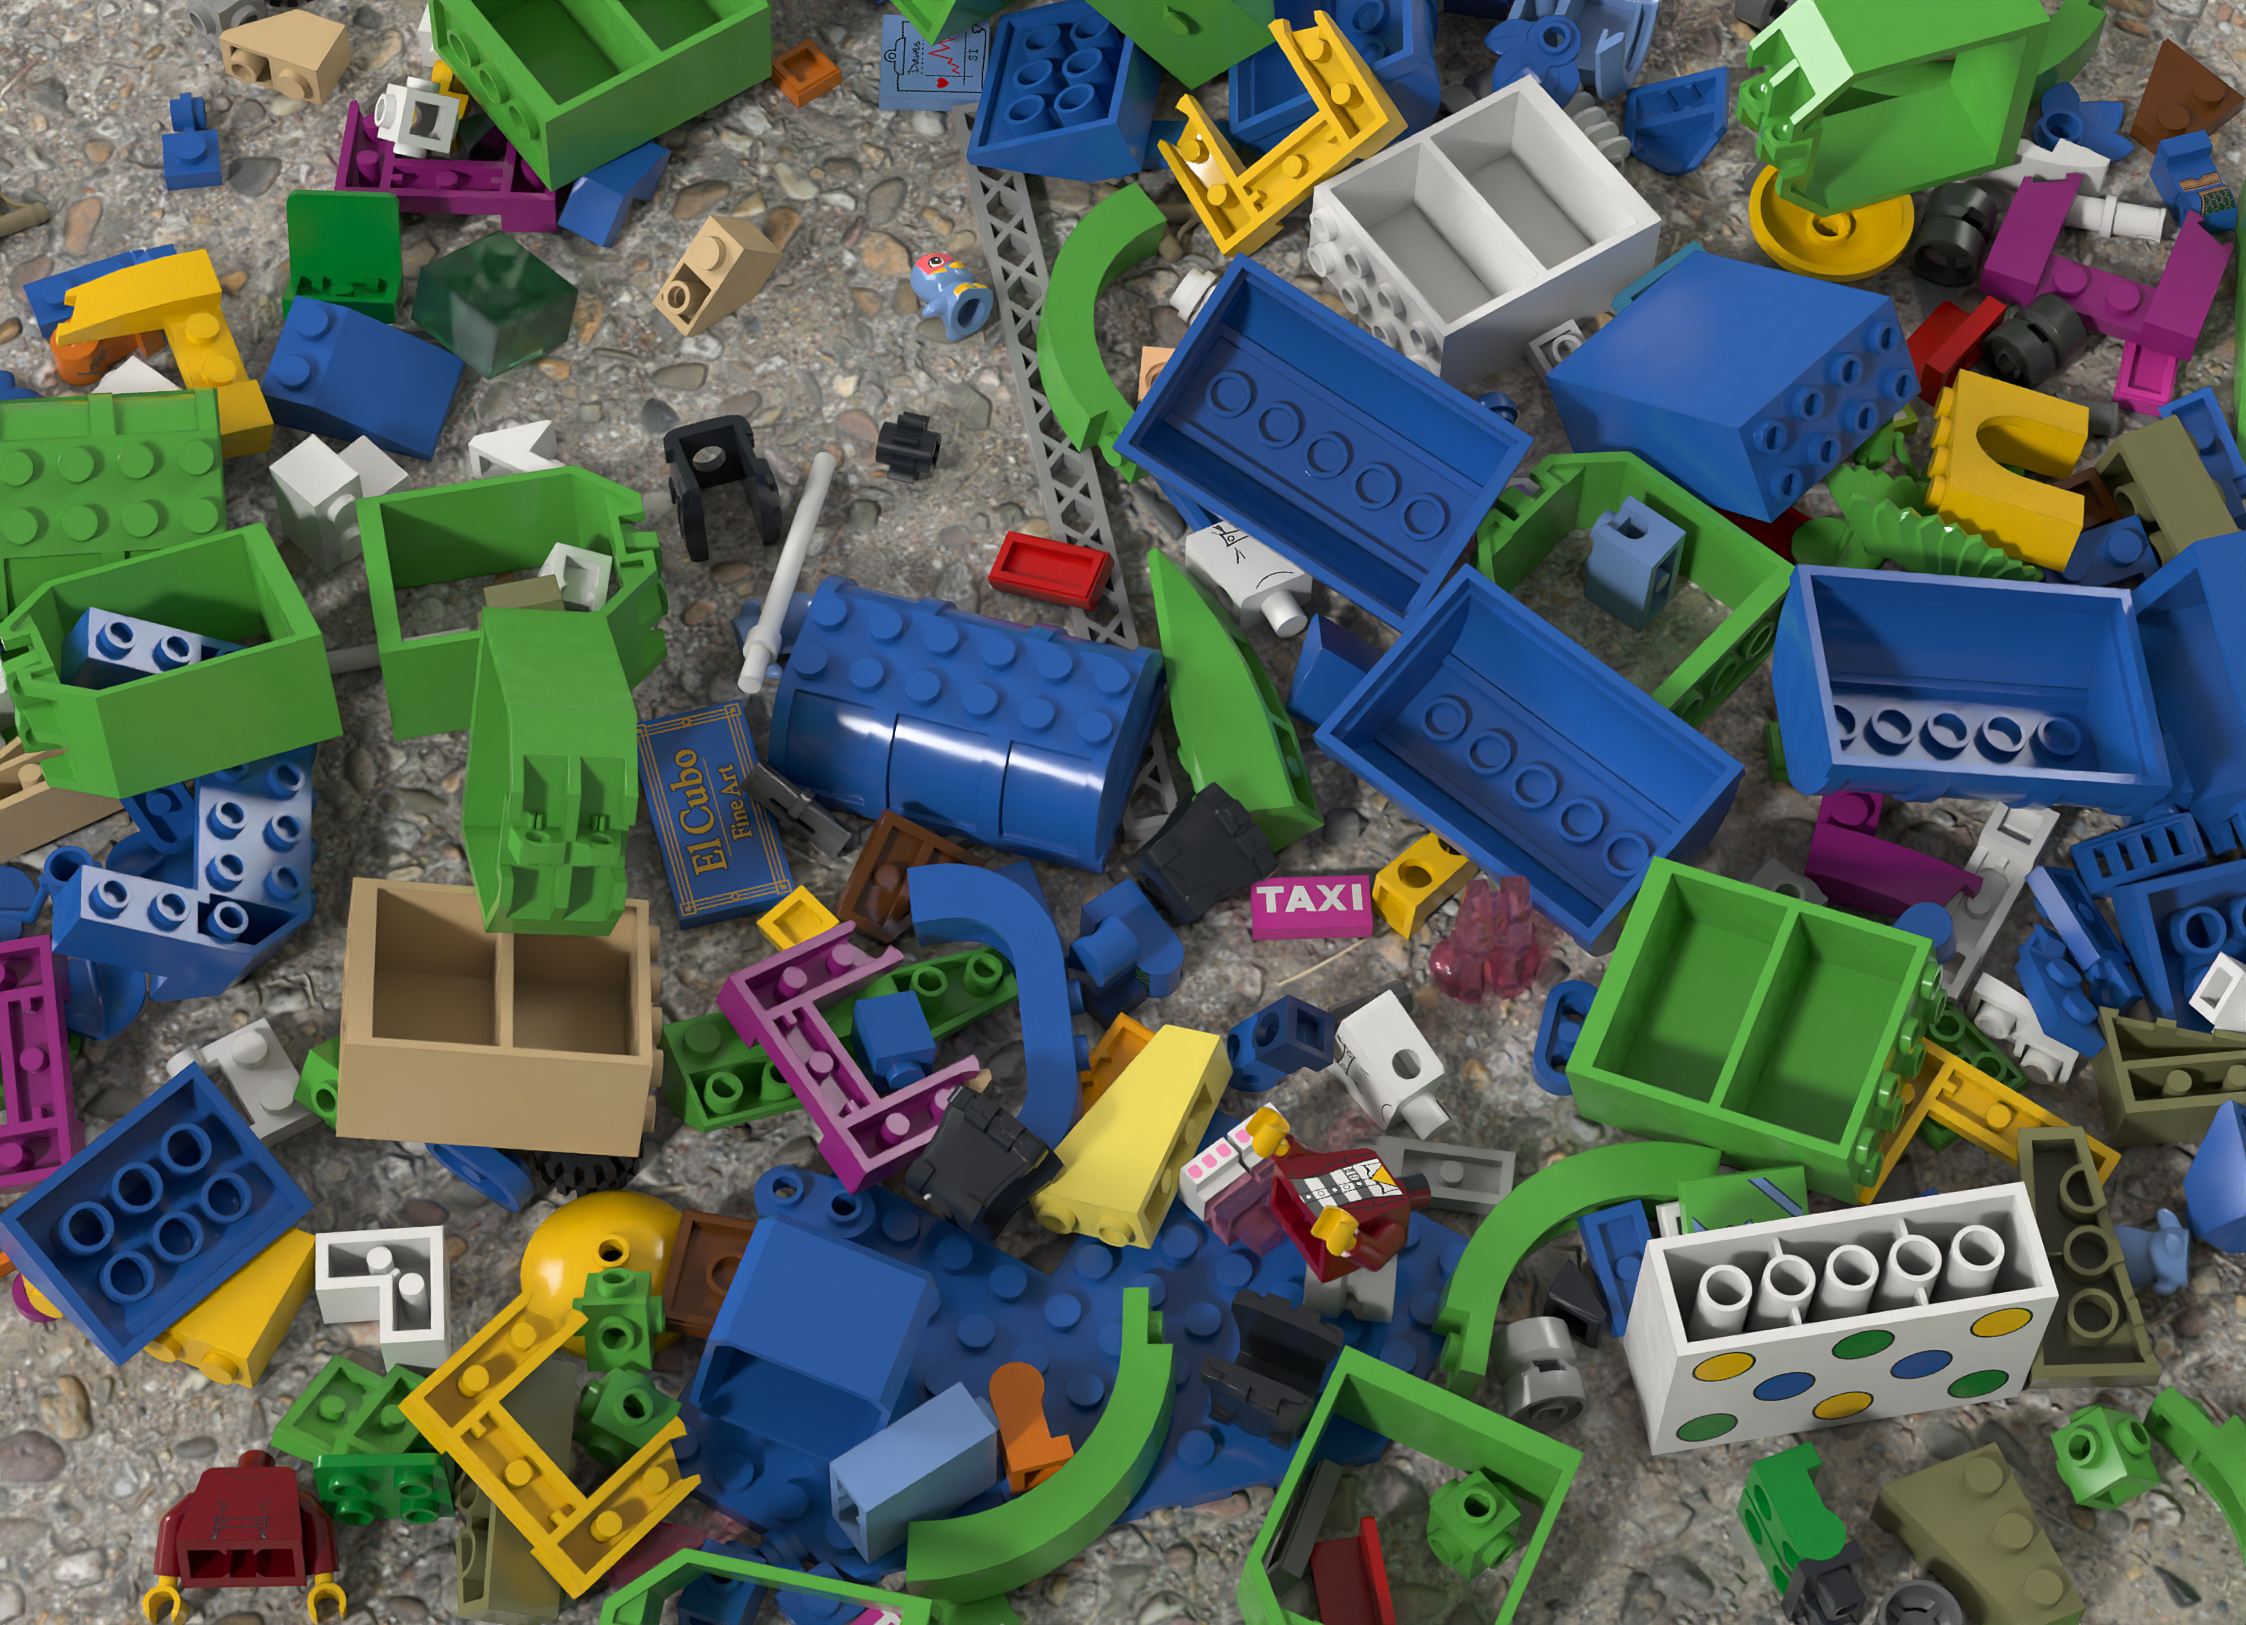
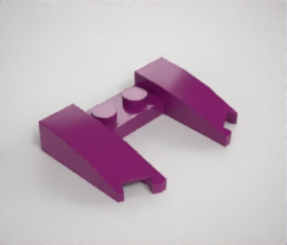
M357 100L350 102L334 191L388 192L398 197L400 212L501 215L503 232L557 233L562 187L551 192L509 140L507 142L505 162L402 158V154L393 152L395 142L377 137L379 127L375 125V114L363 117Z
M2066 173L2064 181L2033 183L2031 176H2024L1984 265L1978 291L2023 307L2038 295L2050 293L2068 303L2078 314L2086 328L2190 362L2232 256L2234 245L2231 242L2223 245L2220 244L2202 228L2204 219L2198 213L2189 209L2158 286L2153 288L2053 254L2082 184L2084 174Z
M1837 791L1832 795L1822 797L1804 876L1811 879L1819 887L1822 894L1829 898L1828 902L1899 919L1906 910L1918 903L1931 902L1945 907L1960 891L1973 900L1980 893L1984 878L1919 851L1875 837L1885 794Z
M849 920L729 975L715 1002L748 1049L759 1044L762 1045L824 1134L817 1148L853 1197L912 1165L921 1156L939 1126L948 1105L947 1098L958 1084L964 1086V1081L976 1079L980 1073L979 1061L973 1054L882 1099L879 1098L820 1013L897 969L905 958L898 949L890 945L883 956L874 959L847 942L857 925L852 920Z
M51 934L0 942V1051L7 1113V1125L0 1126V1195L31 1191L86 1147L84 1122L75 1118L64 1007L65 1003L72 1002L68 959L66 955L52 953Z

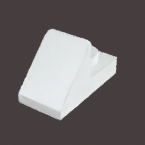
M543 420L476 435L468 443L473 477L478 480L566 466L564 463L553 459L557 453L554 422L551 420Z

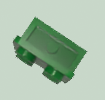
M293 190L286 201L291 275L282 298L283 320L287 319L295 295L348 307L385 324L395 323L404 296L400 201L398 197L388 192Z
M420 1437L408 1453L320 1455L314 1458L313 1474L322 1505L332 1516L333 1520L341 1524L362 1526L370 1524L374 1519L401 1518V1520L410 1524L424 1525L434 1523L439 1518L456 1516L454 1483L457 1481L458 1463L447 1451L441 1455L425 1437Z

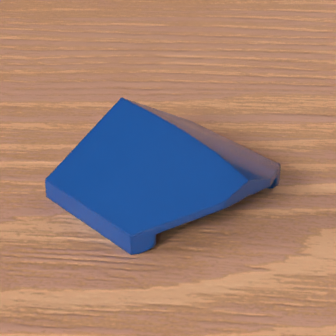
M1723 66L1627 89L1624 137H1627L1631 144L1629 155L1667 176L1686 175L1698 169L1728 131L1731 76L1728 67Z
M1317 613L1312 617L1285 704V711L1318 730L1383 657V651Z

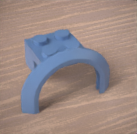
M1515 0L1507 20L1522 19L1535 23L1538 19L1547 15H1562L1572 20L1577 25L1582 40L1580 52L1574 60L1580 75L1581 84L1596 86L1599 99L1611 101L1630 87L1641 72L1652 41L1661 0ZM1550 33L1544 38L1545 43L1551 47H1558L1565 41L1558 33Z

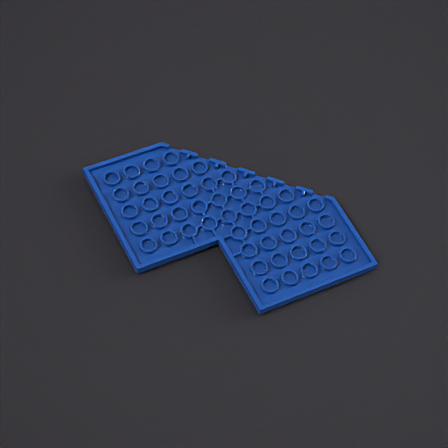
M1216 1109L1193 1158L1220 1138L1224 1137L1227 1141V1133L1242 1122ZM833 1171L830 1177L839 1179L836 1173ZM1273 1171L1250 1188L1245 1184V1191L1204 1222L1178 1198V1189L1151 1249L1128 1244L1123 1247H1116L1103 1242L1097 1237L1079 1234L1052 1276L990 1244L980 1242L970 1233L876 1184L866 1189L875 1202L876 1227L873 1235L862 1246L931 1273L940 1292L887 1426L959 1381L973 1399L982 1396L989 1403V1382L992 1374L1000 1366L1007 1363L1023 1362L1036 1368L1044 1379V1416L1050 1437L1055 1438L1068 1434L1075 1455L1100 1421L1115 1387L1122 1348L1123 1290L1128 1287H1149L1153 1311L1164 1312V1344H1173L1177 1366L1175 1403L1168 1432L1154 1466L1140 1490L1122 1514L1110 1526L1143 1519L1146 1512L1175 1505H1181V1509L1230 1498L1232 1497V1492L1263 1484H1267L1268 1488L1280 1486L1345 1345L1422 1380H1429L1440 1361L1447 1337L1430 1332L1436 1307L1447 1279L1470 1239L1416 1211L1410 1212L1407 1245L1401 1252L1397 1253L1396 1283L1391 1323L1356 1320L1351 1310H1343L1338 1318H1321L1322 1322L1332 1323L1343 1330V1346L1339 1356H1335L1327 1365L1326 1376L1315 1398L1312 1413L1308 1420L1304 1422L1291 1450L1288 1452L1268 1444L1267 1438L1250 1435L1232 1423L1230 1427H1227L1209 1419L1211 1394L1209 1386L1202 1383L1200 1379L1201 1366L1206 1355L1234 1363L1239 1354L1240 1335L1234 1315L1231 1312L1232 1301L1239 1290L1249 1289L1259 1293L1264 1298L1269 1292L1292 1301L1291 1309L1296 1310L1299 1304L1303 1305L1306 1260L1270 1209ZM841 1205L834 1210L836 1214L841 1216L850 1215L855 1211L849 1205ZM698 1369L676 1399L682 1403L677 1416L684 1423L687 1435L670 1441L681 1478L685 1479L697 1474L700 1476L701 1483L688 1494L689 1496L761 1536L772 1528L779 1532L788 1526L803 1543L808 1553V1562L817 1566L825 1559H828L845 1582L869 1585L881 1582V1576L906 1570L908 1540L868 1565L832 1516L829 1463L705 1414L689 1401V1397ZM1334 1413L1308 1470L1323 1458L1340 1466L1353 1463L1354 1468L1379 1462L1392 1439ZM999 1455L997 1457L996 1484L940 1520L969 1516L996 1508L1025 1493L1012 1496L1002 1458Z

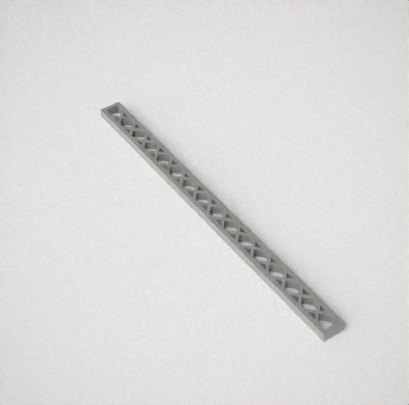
M979 102L952 106V123L1051 538L1059 542L1109 552L1115 561L1098 605L1115 613L1116 616L1105 628L1086 617L1090 610L1068 606L1075 637L1135 650L1139 647V642L1091 447L1079 453L1068 436L1062 443H1059L1042 433L1051 421L1059 425L1060 423L1051 409L1048 398L1032 389L1041 377L1037 353L1021 344L1030 333L1037 336L1039 315L1050 281L1023 172L1006 170L1003 176L996 181L981 173L984 168L983 166L970 165L966 154L972 131L968 130V126L974 125ZM999 204L1017 213L1008 224L990 215ZM1009 246L1027 255L1018 267L1001 258ZM1020 289L1038 298L1029 310L1011 301ZM1062 466L1082 476L1073 488L1053 479ZM1073 511L1093 521L1084 534L1064 524ZM1158 722L1146 755L1151 757V760L1139 772L1120 826L1124 844L1149 840L1161 828L1176 807L1175 803L1178 802ZM1144 795L1162 805L1165 814L1134 819L1132 807Z

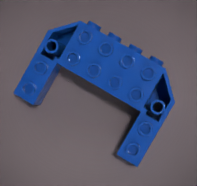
M89 607L61 643L60 683L102 690L250 647ZM317 743L195 778L193 887L191 889L82 864L53 899L52 953L149 973L148 1000L156 1002L219 996L275 957L304 924L311 922L317 907V892L315 889H311V869L315 863L318 848L317 840L311 837V818L315 812L318 797L316 788L312 787V766L317 754Z

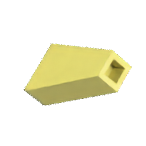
M1165 1024L1055 1148L1054 1152L1062 1160L1066 1168L1055 1183L1051 1182L1029 1199L1039 1225L1058 1234L1075 1232L1097 1237L1103 1242L1116 1247H1123L1128 1244L1151 1249L1179 1189L1180 1168L1193 1159L1233 1073L1221 1035Z

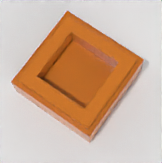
M810 38L771 60L772 76L769 78L798 108L842 83L841 70Z

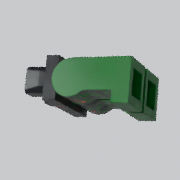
M1812 1442L1803 1443L1754 1462L1736 1512L1775 1588L1783 1596L1780 1606L1788 1622L1805 1617L1808 1625H1855L1856 1621L1852 1613L1863 1607L1866 1601V1596L1856 1579L1864 1555L1856 1540L1845 1544L1846 1531L1843 1522L1837 1514L1825 1508L1814 1486L1822 1462Z

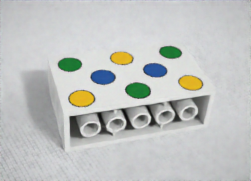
M2024 1181L1647 1240L1623 1344L1653 1456L2019 1397L2059 1294Z

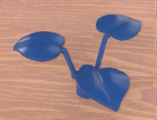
M138 831L124 838L113 847L106 859L105 867L106 870L191 889L193 887L194 846L179 854L161 853L149 844L141 831ZM64 846L58 848L47 857L44 863V873L38 877L40 884L38 892H36L33 882L25 872L11 866L0 865V942L21 939L23 923H35L42 912L49 894L53 902L56 895L82 864L103 869L102 863L99 861L93 862L91 855L81 847ZM85 959L68 960L72 1002L64 1004L67 1031L100 1041L110 1040L127 1030L138 1018L145 1003L147 981L144 972Z

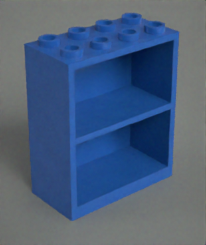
M1694 250L1545 375L1573 453L1630 451L1704 504L1769 523L1778 518L1922 391L1892 297Z

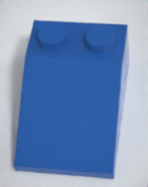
M295 295L264 378L261 392L272 420L276 425L351 443L364 435L380 450L432 462L463 375L466 361L458 355L351 308Z

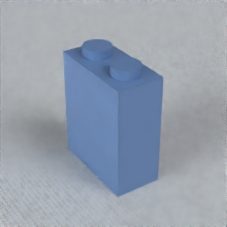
M960 1381L829 1463L832 1516L868 1565L908 1540L909 1522L940 1520L996 1484L997 1457L1000 1455L997 1446V1430L1000 1429V1423L989 1403L982 1396L973 1399Z

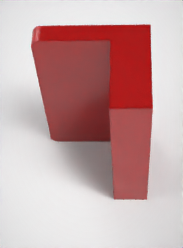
M1988 295L1969 314L1952 302L1943 301L1906 340L1922 390L1917 397L1935 408L1942 387L1952 388L1959 369L1971 370L1981 359L1980 345L1982 339L2003 324L2007 310L2005 304Z
M1361 1517L1359 1534L1356 1537L1315 1542L1308 1565L1319 1622L1324 1625H1396L1375 1517Z

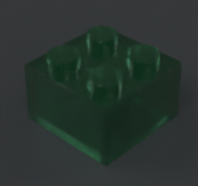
M500 229L421 266L410 319L489 381L568 341L579 290Z

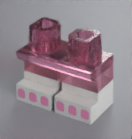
M1271 1102L1264 1106L1280 1113ZM1255 1112L1227 1133V1141L1224 1137L1220 1138L1180 1168L1178 1198L1227 1246L1230 1247L1240 1239L1247 1247L1260 1257H1263L1281 1243L1286 1236V1231L1270 1209L1274 1161L1271 1156L1263 1158L1255 1153L1252 1147L1254 1137L1248 1135L1245 1130L1246 1125L1256 1114Z

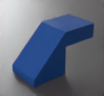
M649 140L579 177L574 183L557 224L602 247L612 248L633 198L651 201L672 151Z

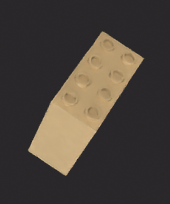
M353 877L343 964L336 1137L638 1157L642 1132L653 1133L656 1096L648 1095L649 1090H652V1087L661 1086L664 1060L663 1050L653 1049L652 1044L659 1045L662 1007H651V1003H658L661 966L650 965V962H657L660 926L649 925V900L626 898L625 910L610 936L485 933L474 886Z

